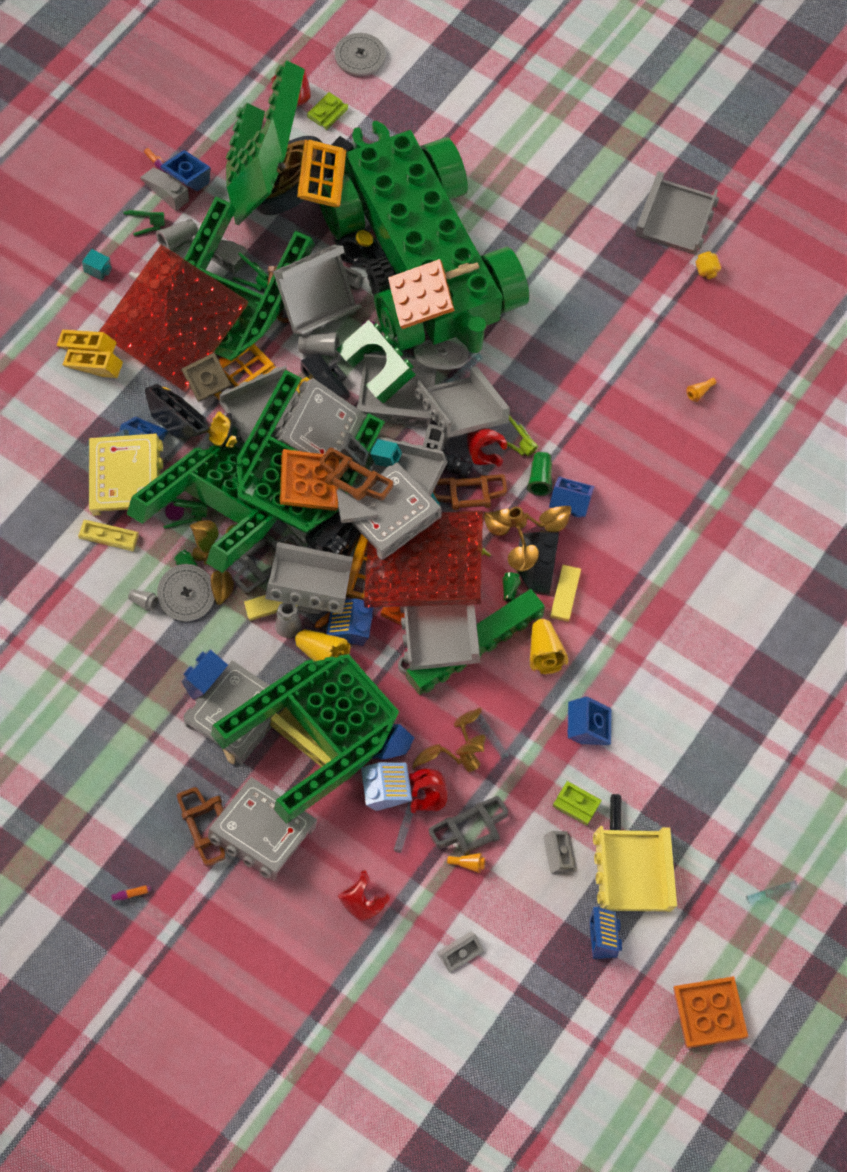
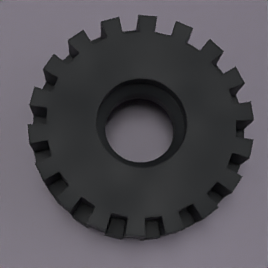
M386 257L367 261L365 265L367 279L369 280L371 292L375 297V294L391 289L388 278L394 276V273Z

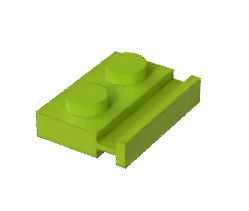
M328 92L307 113V118L319 126H323L327 131L348 110V104H344L341 99Z
M566 781L552 807L588 826L602 800Z

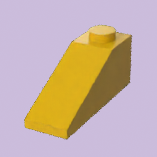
M62 329L56 346L66 350L70 348L113 353L117 342L104 332Z
M68 348L62 365L101 377L118 378L123 361L112 352Z

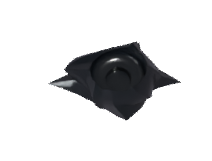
M357 231L349 236H344L342 240L333 239L336 245L343 246L345 253L341 254L340 257L344 262L365 266L367 261L377 259L369 247H364L357 242Z

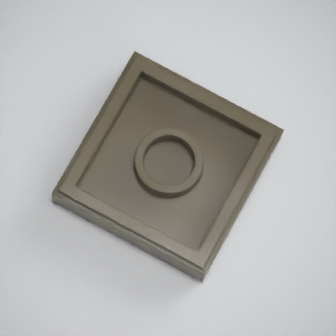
M215 353L181 369L198 403L231 387Z

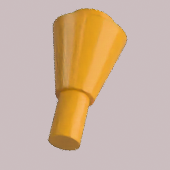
M715 378L688 386L686 389L687 397L694 402H698L707 390L716 384Z
M482 853L461 857L448 856L447 864L460 865L480 873L481 869L484 870L485 857H482Z

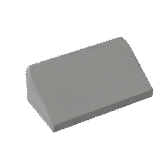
M550 831L545 834L544 843L550 872L560 873L575 870L568 832Z
M469 932L439 950L437 954L447 970L452 972L483 953L484 950L476 934Z

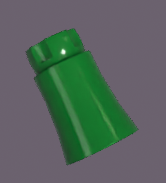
M537 452L534 454L530 478L527 484L528 492L533 495L545 496L553 491L551 455L547 452Z

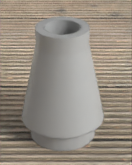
M131 589L128 599L146 611H152L156 608L158 596H155V593Z

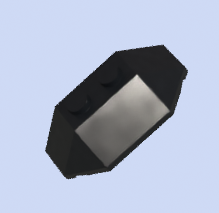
M159 384L145 388L151 417L168 430L172 436L177 439L194 437L210 430L206 418L179 395L162 388Z
M536 526L524 532L523 536L526 546L535 545L539 551L538 560L530 569L516 572L529 590L532 589L537 594L550 595L559 532H548L545 530V527ZM521 539L519 540L518 547H522Z

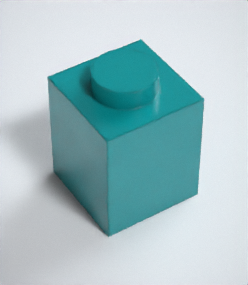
M93 249L89 251L82 261L83 271L101 281L112 270L110 258Z
M377 439L375 445L371 448L370 455L375 465L388 467L399 462L402 452L397 443Z

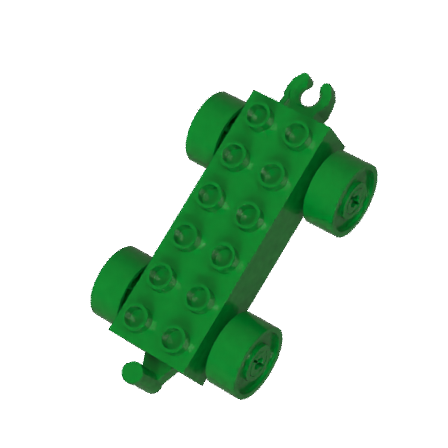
M373 121L372 133L376 134L379 140L367 144L363 140L362 130L359 127H355L352 133L354 150L346 152L345 173L343 175L340 207L319 204L325 222L334 238L340 240L344 236H349L356 231L365 230V214L396 275L439 259L442 261L445 274L446 272L458 269V266L462 264L478 263L479 265L478 269L470 273L447 279L454 307L453 312L404 329L399 324L391 289L375 294L376 314L379 324L384 330V336L387 334L394 342L392 344L393 348L397 346L400 351H404L424 343L425 328L433 345L456 337L467 347L469 352L479 353L483 348L486 326L500 321V314L529 303V287L518 257L508 246L481 256L479 255L450 202L451 199L463 196L468 191V180L462 158L450 138L444 137L420 146L411 130L390 137V133L383 123ZM333 177L325 179V181L333 182ZM322 184L321 196L331 198L332 186Z

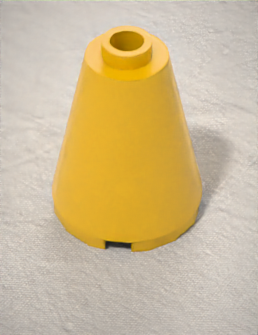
M539 619L532 625L529 664L532 671L538 670L540 674L558 672L562 670L564 664H568V655L551 622L545 619Z
M307 629L299 631L295 637L296 646L313 661L324 660L326 657L336 658L350 653L351 645L345 638Z

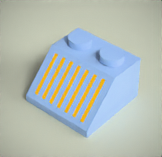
M379 762L361 768L365 801L368 807L379 811L412 802L407 763Z

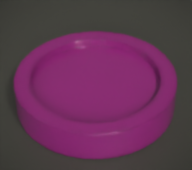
M170 503L165 509L166 517L171 521H178L184 516V508Z

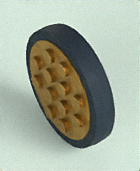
M302 136L288 142L284 161L278 164L277 172L279 174L271 194L256 208L260 213L264 215L280 214L304 201L297 197L304 140L323 143L319 138L315 136ZM313 149L312 161L321 163L323 151ZM326 152L325 164H332L331 153ZM311 164L310 177L320 179L321 167ZM324 168L323 180L326 178L330 169ZM309 181L308 193L313 194L319 187V183Z

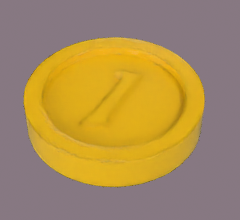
M360 230L356 234V240L360 245L369 247L373 243V237L369 232Z

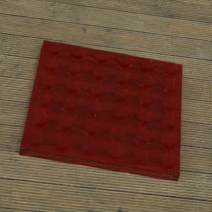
M161 244L99 332L107 334L117 342L116 346L186 392L190 385L181 369L214 353L249 302Z
M483 511L441 512V518L384 560L380 559L377 555V549L368 541L364 608L481 604Z

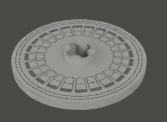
M367 33L349 34L343 37L335 48V60L338 66L343 71L356 76L370 75L378 71L386 58L383 43L375 36Z
M427 340L414 348L415 359L421 364L435 369H456L464 366L469 358L468 351L463 346L447 340L433 345L431 340Z
M182 564L169 569L162 576L157 588L158 602L162 610L169 617L178 621L189 622L203 617L211 609L215 600L211 589V577L202 568L191 564ZM184 588L192 591L189 593L190 597L186 598L185 595H181Z

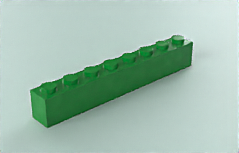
M532 589L476 624L480 657L486 651L494 650L501 641L509 640L516 631L524 630L533 620L537 621L543 616L545 605ZM466 664L420 670H410L409 668L406 670V679L416 692L421 695L424 692H430L435 687L434 685L439 682L447 681L454 672L462 671Z

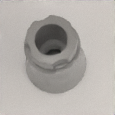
M188 219L185 222L182 221L168 228L157 230V241L162 250L168 254L179 245L192 239L197 234L198 227L192 219Z
M338 332L299 336L298 350L300 353H319L320 355L338 358L339 352L336 350L340 346Z
M283 602L277 610L275 630L282 637H295L302 628L297 606Z

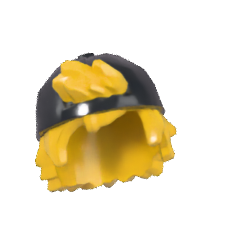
M221 411L217 412L208 431L209 441L219 448H233L241 439L240 424L232 418L231 413L224 415Z

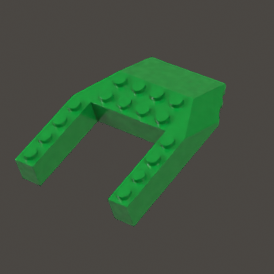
M288 60L276 68L275 75L277 76L271 87L273 93L268 100L270 106L266 114L264 110L249 103H246L242 108L240 107L236 113L237 121L233 126L234 135L230 139L229 145L231 147L226 155V187L230 203L236 209L233 216L235 224L238 226L271 194L279 174L277 172L278 164L283 162L286 156L305 72L304 68ZM265 115L266 123L265 126L262 128V123Z
M215 196L167 292V332L232 361L265 335L285 306L274 274L264 294L261 295L206 270L236 211L232 203ZM295 231L276 270L310 256L315 246L312 238Z
M285 369L237 457V498L307 533L339 511L338 509L337 511L280 504L283 449L298 450L271 436L302 379ZM368 413L355 439L368 452H370L385 421ZM348 468L339 480L352 486L358 472Z
M212 445L209 449L204 450L194 448L131 497L127 515L143 524L185 491L224 516L237 522L236 526L211 546L206 563L221 573L257 544L277 521V518L237 498V457L242 450L237 446L228 449L219 448L216 445Z
M349 654L340 655L336 658L326 657L324 660H307L212 725L211 736L222 749H225L286 707L331 759V761L276 799L274 810L286 824L346 782L382 749L399 714L398 709Z

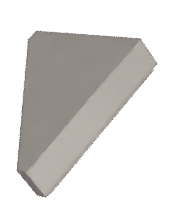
M337 489L341 523L377 518L375 511L342 490Z

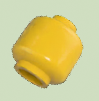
M711 251L701 253L695 261L701 277H707V279L715 278L721 270L718 256L711 253Z

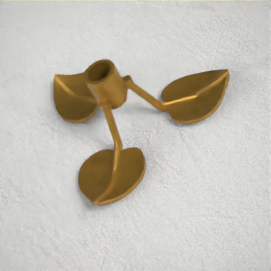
M560 506L546 510L539 517L541 523L529 516L528 513L524 514L520 507L484 512V519L488 530L496 536L507 534L510 527L517 528L522 547L512 549L508 554L507 560L511 568L522 572L533 567L539 557L537 547L535 545L526 546L521 529L526 526L527 519L541 528L545 527V530L548 532H559L569 522L571 506Z
M203 520L190 525L197 544L193 549L192 555L195 561H204V565H208L206 563L211 546L219 536V531L214 522ZM232 524V525H230V526L227 528L226 533H227L228 531H230V530H231L234 526H236L237 524ZM214 571L211 575L212 593L216 604L220 605L231 595L234 588L232 575L228 571L223 573Z
M479 707L468 711L454 722L455 728L461 726L466 744L456 750V754L460 758H457L446 748L441 747L440 744H435L423 750L416 757L412 766L413 770L415 767L435 759L440 752H445L458 765L462 763L468 773L476 770L481 763L474 753L484 752L486 737L484 734H481L469 740L465 727L479 717L482 708Z

